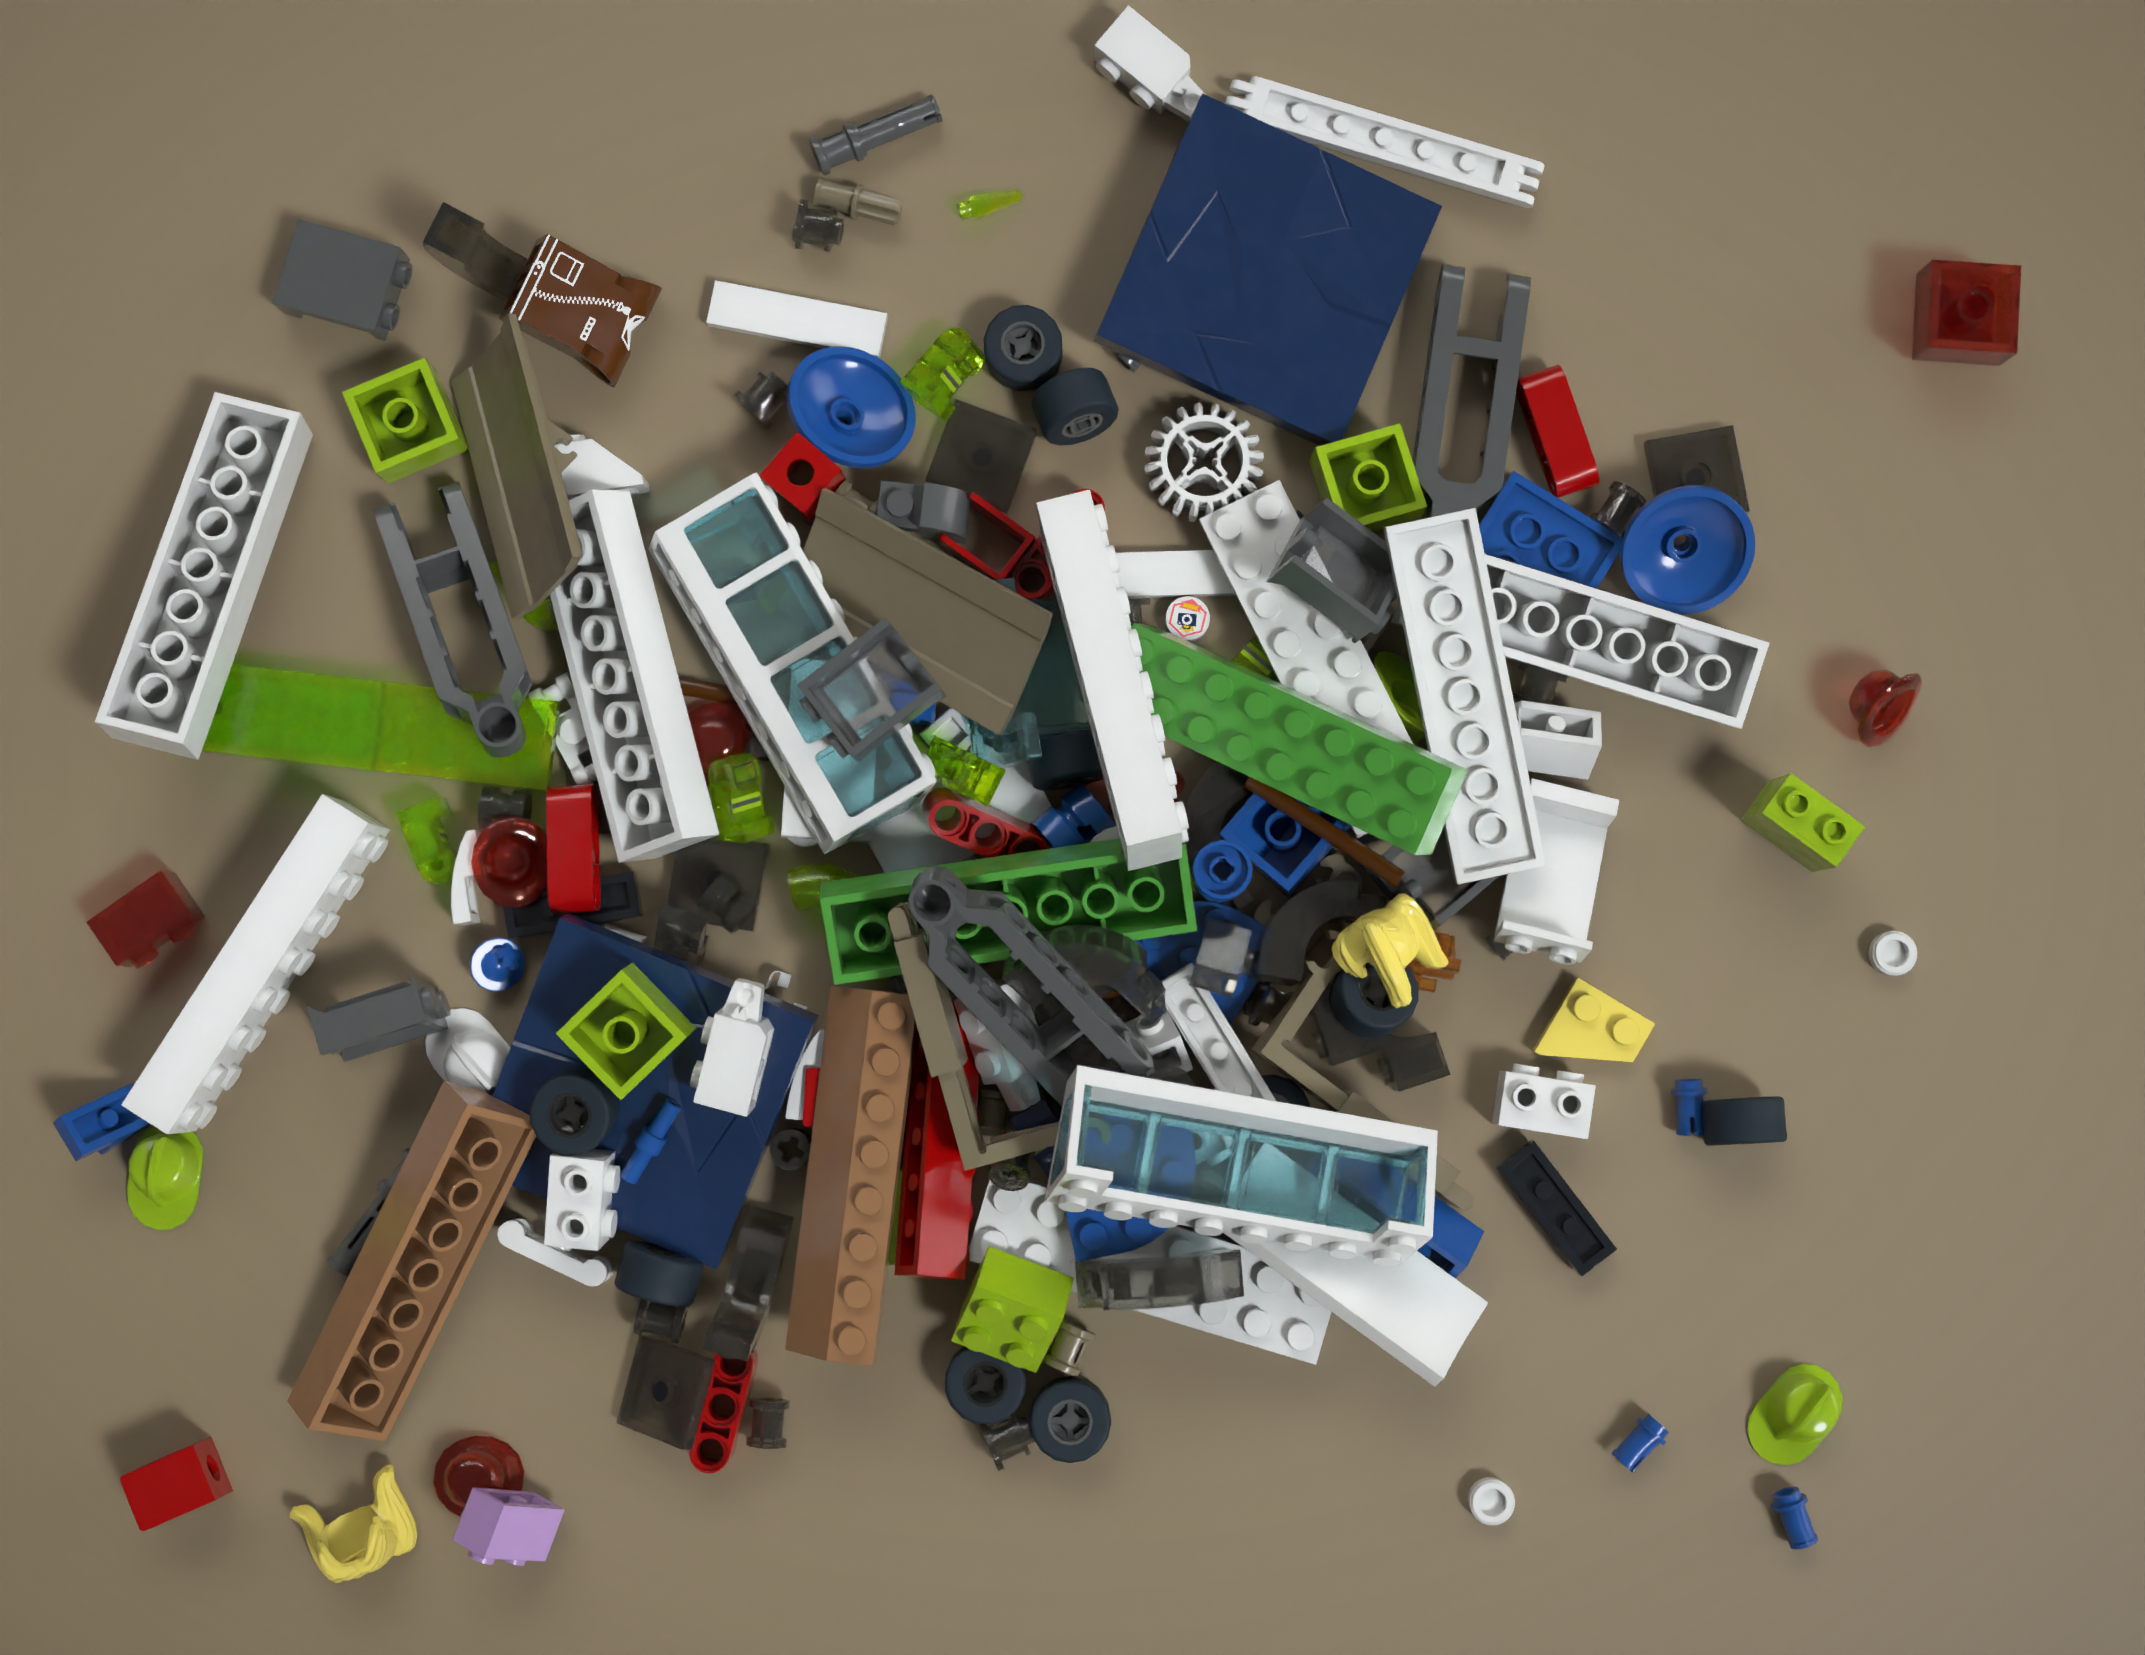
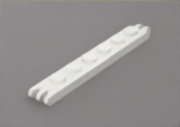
M1251 77L1250 83L1236 79L1231 82L1229 90L1237 95L1244 96L1245 99L1227 96L1226 105L1305 142L1523 208H1532L1535 198L1530 194L1520 192L1519 189L1530 192L1538 190L1540 181L1524 175V172L1532 175H1542L1545 165L1540 161L1261 77Z

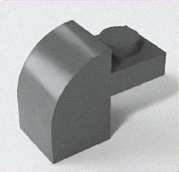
M881 480L877 516L903 531L919 532L923 539L938 541V537L943 533L956 543L967 544L971 512L968 498L970 494L957 488L924 482V485Z

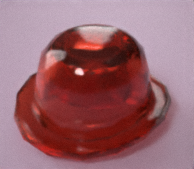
M1877 670L1865 675L1855 685L1850 695L1849 707L1851 715L1859 723V739L1865 746L1873 747L1884 744L1902 727L1921 690L1922 678L1918 673L1907 674L1900 678L1891 671Z
M724 702L703 704L688 713L706 785L712 787L727 784L734 780L731 767L753 761L758 749V738L740 707ZM750 764L734 768L735 777L737 778L742 775Z
M511 816L495 820L481 832L473 847L471 865L474 880L482 893L498 905L515 908L532 903L545 892L547 888V835L542 828L530 819Z
M474 1435L457 1440L444 1450L435 1465L433 1483L438 1499L450 1512L461 1517L473 1487L521 1491L525 1470L520 1455L508 1443L492 1436Z

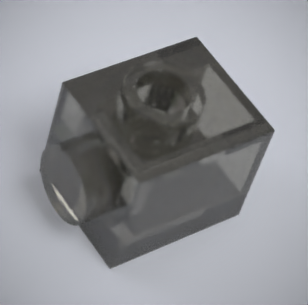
M1208 918L1189 985L1233 998L1240 974L1249 976L1256 950L1248 948L1252 930L1242 928L1232 921H1218Z

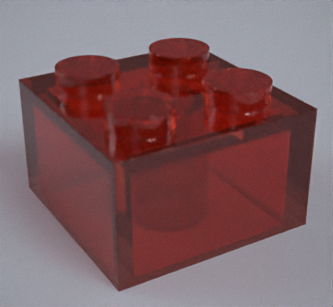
M1934 259L1925 265L1916 274L1912 360L2000 366L2016 355L2018 351L2021 265Z

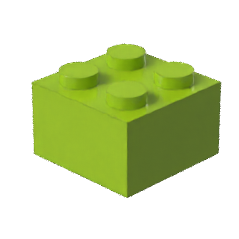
M425 357L342 392L374 471L388 484L469 450L466 438L438 371Z
M1400 423L1315 447L1309 463L1321 501L1327 497L1373 533L1384 530L1383 527L1419 520L1426 510L1427 504Z
M632 962L618 972L556 1034L622 1100L671 1054L696 1027Z
M988 1246L963 1300L951 1341L965 1346L972 1351L984 1353L1008 1362L1015 1367L1024 1368L1036 1373L1063 1321L1074 1278Z

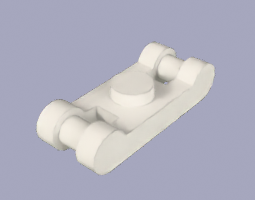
M566 672L555 678V684L544 690L539 687L528 693V696L563 756L576 784H595L597 776L593 763L585 766L581 759L583 755L590 752L572 679L569 673ZM566 698L571 709L557 716L552 705Z
M518 1217L506 1221L498 1229V1240L505 1247L587 1286H598L613 1275L614 1265L607 1256L599 1255L590 1259L573 1251V1248L544 1245V1237L533 1232V1225L526 1218Z

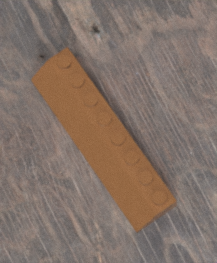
M830 986L785 1346L787 1351L825 1361L873 1366L877 1360L917 1034V1025L907 994Z
M443 1081L287 1401L307 1429L386 1442L534 1142L536 1135L530 1124V1115L482 1090Z

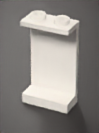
M1532 778L1530 785L1546 866L1506 874L1493 941L1505 944V948L1512 952L1527 954L1535 951L1549 955V959L1556 963L1566 965L1575 964L1576 962L1581 963L1592 950L1593 942L1588 941L1587 936L1607 829L1617 816L1619 800Z

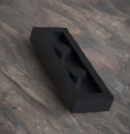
M636 872L600 877L601 903L599 911L570 913L594 924L643 916ZM548 887L501 895L508 939L554 932L559 918L567 914H552L548 901Z
M1530 1140L1496 1167L1579 1276H1584L1617 1250L1534 1140Z

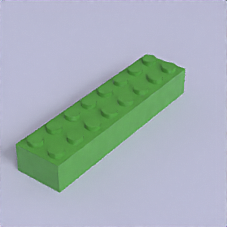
M1133 623L1131 629L1137 630L1142 650L1140 658L1143 671L1139 673L1148 672L1154 698H1152L1154 713L1151 716L1159 714L1165 737L1413 855L1432 854L1468 769L1153 625Z
M1120 838L935 865L949 869L968 889L1002 892L1058 952L1197 931L1185 842L1182 843V858L1128 871ZM934 866L821 882L820 903L834 985L902 975L888 921V913L900 902L909 903L908 899L914 878L920 872ZM917 921V925H918L919 930L924 929V928L920 925V923ZM965 922L956 929V941L978 964L1013 959L1009 955L1010 948L988 925L983 927L981 924Z

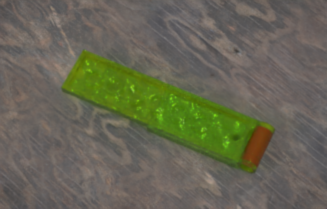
M232 664L201 753L547 791L551 783L561 703L551 700L525 698L518 711L526 732L524 747L509 756L492 757L482 747L473 725L446 714L435 687ZM462 690L472 695L475 702L497 695ZM223 705V711L219 714L218 709Z

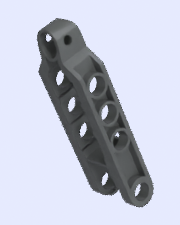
M1446 264L1441 266L1412 458L1427 504L1426 518L1476 508L1477 512V510L1494 499L1503 488L1530 296L1531 277L1507 274L1508 288L1503 312L1498 320L1496 341L1457 336L1465 267ZM1454 354L1492 359V370H1496L1492 395L1486 405V412L1490 413L1486 438L1480 448V455L1484 456L1481 477L1472 484L1445 480L1437 470Z
M459 481L437 488L446 509L447 518L457 546L418 560L415 558L396 504L391 503L373 509L436 693L444 706L446 714L473 725L482 747L490 756L505 757L518 752L524 747L526 742V732L518 711L532 686V681ZM471 579L476 599L487 623L489 635L498 654L504 674L498 686L500 694L477 702L474 701L472 695L462 691L428 593Z
M941 866L927 868L914 878L908 899L909 908L915 919L930 935L928 967L1061 1106L1063 1105L1067 1080L1076 1068L1061 1051L1083 1034L1088 1037L1108 1060L1112 1057L1129 1075L1141 1077L1153 1068V1059L1141 1040L1002 892L968 889L953 872ZM965 922L981 924L983 927L988 925L1010 948L1009 955L1015 961L1020 959L1041 981V989L1046 994L1051 992L1065 1008L1038 1028L956 941V929ZM1082 1110V1116L1093 1113Z

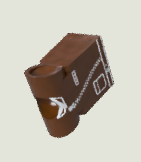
M546 234L536 240L501 312L499 320L504 322L508 313L516 314L522 332L571 357L577 358L598 379L615 388L631 354L632 331L640 323L647 321L662 288L646 281L621 276L620 273Z

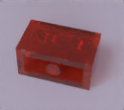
M160 870L86 923L116 966H134L138 969L159 956L157 949L171 940L173 943H176L192 934L196 930L194 923L205 915L177 874Z

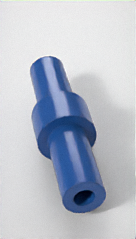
M665 1098L651 1124L643 1126L634 1142L637 1147L620 1174L622 1179L628 1183L636 1184L652 1156L659 1155L667 1142L665 1134L681 1109V1105L678 1102Z

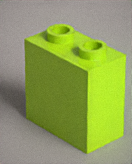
M1792 773L1769 780L1740 819L1811 872L1836 868L1865 829L1864 825Z

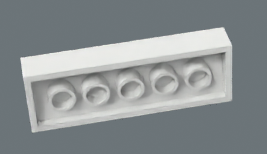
M1263 1143L1243 1168L1236 1210L1312 1223L1320 1180L1271 1144ZM1331 1189L1324 1225L1372 1234L1382 1226ZM1225 1199L1221 1203L1220 1207H1224ZM1224 1233L1434 1387L1445 1378L1458 1351L1488 1304L1486 1300L1418 1251L1400 1265L1388 1267L1375 1264L1373 1258L1356 1256L1351 1259H1340L1330 1256L1327 1250L1312 1248L1308 1251H1293L1285 1248L1284 1243L1267 1240V1242L1259 1244L1247 1243L1240 1240V1235Z

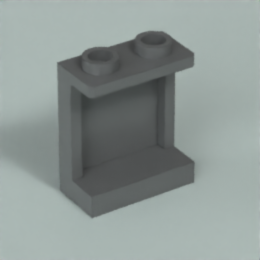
M298 219L273 304L284 314L301 319L303 315L311 316L371 333L376 339L385 341L389 330L393 331L398 323L400 308L397 302L401 289H406L410 283L412 264L409 263L410 258L398 246Z

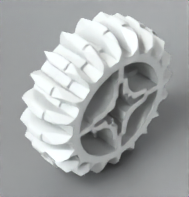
M1195 403L1193 417H1189L1183 407L1178 408L1176 415L1179 423L1176 424L1171 418L1164 417L1162 419V426L1168 434L1153 430L1151 439L1159 446H1149L1145 450V456L1156 460L1145 465V474L1159 475L1149 482L1150 491H1158L1165 488V491L1158 499V503L1164 506L1174 499L1176 503L1174 504L1172 514L1176 517L1181 514L1183 507L1190 508L1188 516L1190 522H1196L1198 510L1205 511L1206 516L1214 512L1216 508L1220 509L1229 505L1230 501L1233 503L1243 498L1244 496L1240 492L1249 495L1257 491L1255 484L1248 479L1258 480L1263 475L1262 469L1252 466V464L1263 461V452L1249 451V449L1259 443L1258 435H1250L1244 438L1243 435L1249 429L1250 423L1244 420L1235 427L1232 423L1236 412L1232 409L1227 412L1224 419L1218 417V404H1212L1210 415H1203L1201 403ZM1195 431H1211L1223 437L1219 436L1211 443H1203L1195 439L1193 435L1189 437L1187 434ZM1176 443L1182 449L1181 454L1185 457L1187 465L1181 471V475L1174 480L1169 472L1167 456L1172 446ZM1232 446H1234L1240 461V474L1233 484L1226 477L1227 472L1221 465V460ZM1215 454L1211 464V468L1215 469L1214 471L1204 466L1193 472L1197 458L1193 457L1194 455L1204 460ZM1203 482L1209 484L1214 490L1219 489L1221 493L1211 496H1199L1189 493L1185 489H1189L1196 483Z

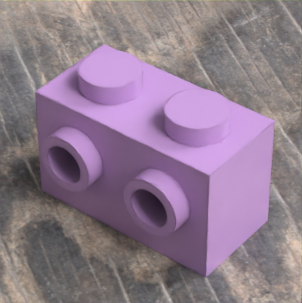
M473 1487L465 1509L461 1514L453 1541L469 1550L467 1554L469 1558L483 1564L492 1565L495 1559H501L518 1566H524L526 1561H546L565 1509L535 1492Z

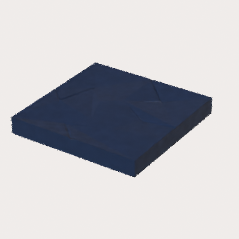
M1202 93L1093 342L1320 446L1342 440L1442 206Z
M567 913L559 918L493 1097L530 1115L529 1108L533 1096L546 1080L567 1068L585 1067L590 1069L556 1033L618 972L633 962L696 1029L622 1100L618 1098L619 1116L615 1127L594 1149L615 1151L614 1165L620 1166L622 1172L637 1147L634 1144L643 1126L651 1124L665 1098L678 1102L681 1105V1109L665 1134L667 1142L658 1156H652L636 1184L628 1183L620 1176L618 1191L612 1193L611 1210L617 1211V1229L685 1257L702 1261L705 1265L717 1269L724 1259L819 1015L764 993L762 1016L769 1019L775 1030L755 1108L745 1117L694 1103L696 1088L690 1087V1081L697 1060H704L707 1044L701 1043V1036L708 1016L714 1017L715 1013L725 1006L735 981ZM568 1094L560 1100L558 1111L568 1125L580 1128L589 1122L591 1110L582 1097ZM535 1137L512 1185L547 1199L550 1155L555 1151L548 1149Z

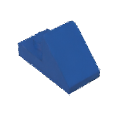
M136 1082L63 1114L53 1122L75 1161L81 1160L97 1151L103 1155L151 1126L150 1123L121 1105Z

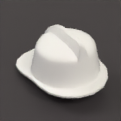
M466 1008L451 1009L450 1016L445 1017L449 1029L426 1037L427 1057L444 1081L482 1090L493 1096L511 1047L493 1025L480 1013Z

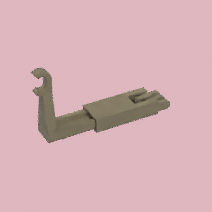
M900 902L889 911L888 921L931 1077L938 1076L964 1170L1055 1146L1059 1122L993 1136L990 1138L991 1143L986 1144L984 1142L963 1068L968 1057L949 989L928 967L930 935L925 929L919 930L917 921L909 908V903ZM1098 1114L1081 1116L1080 1129L1096 1127L1101 1132L1100 1141L1108 1145L1111 1139V1127L1108 1121Z
M1325 930L1326 939H1331L1332 941H1335L1340 934L1334 930ZM1333 956L1322 968L1318 967L1313 960L1302 961L1304 968L1309 974L1263 1032L1251 1051L1326 1106L1324 1110L1395 1123L1355 1092L1336 1087L1282 1046L1283 1040L1288 1042L1292 1040L1320 995L1340 968V965ZM1437 1154L1435 1195L1449 1205L1462 1210L1470 1209L1474 1203L1473 1196L1454 1182L1461 1171ZM1427 1162L1422 1166L1419 1183L1425 1188ZM1398 1167L1399 1169H1401L1403 1172L1406 1173V1171H1405L1404 1168Z

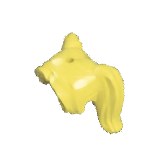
M1404 893L1398 894L1384 908L1376 909L1360 916L1349 927L1341 931L1331 948L1336 962L1350 976L1363 979L1368 976L1365 967L1366 963L1373 965L1387 991L1392 1006L1395 1008L1406 1007L1412 1000L1411 986L1404 968L1414 958L1421 965L1432 969L1446 967L1449 963L1441 950L1427 916L1415 899Z
M385 1465L374 1476L373 1504L341 1515L328 1525H326L317 1510L308 1504L292 1508L290 1518L298 1522L303 1528L308 1547L318 1568L332 1582L341 1583L344 1580L360 1578L367 1573L381 1568L392 1556H400L410 1552L415 1547L418 1536L416 1523L395 1481L393 1465Z

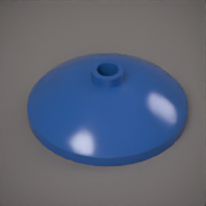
M851 347L820 349L801 361L788 383L787 407L795 429L835 463L854 468L881 466L895 459L912 438L916 423V413L912 396L906 384L888 364L868 352Z
M1703 485L1676 487L1662 492L1649 500L1630 521L1621 545L1622 571L1632 591L1645 604L1679 615L1699 613L1725 601L1743 583L1754 559L1755 534L1747 513L1728 494ZM1686 535L1684 543L1673 545L1677 536Z

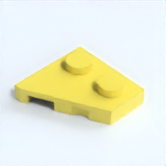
M1575 978L1532 1052L1545 1056L1633 1062L1655 1023L1580 978Z

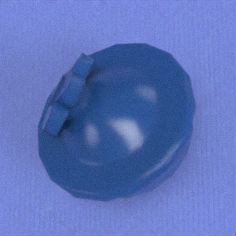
M495 937L487 939L479 944L471 955L469 964L471 976L477 985L488 991L499 992L507 990L518 983L524 973L525 958L523 951L517 943L508 938Z

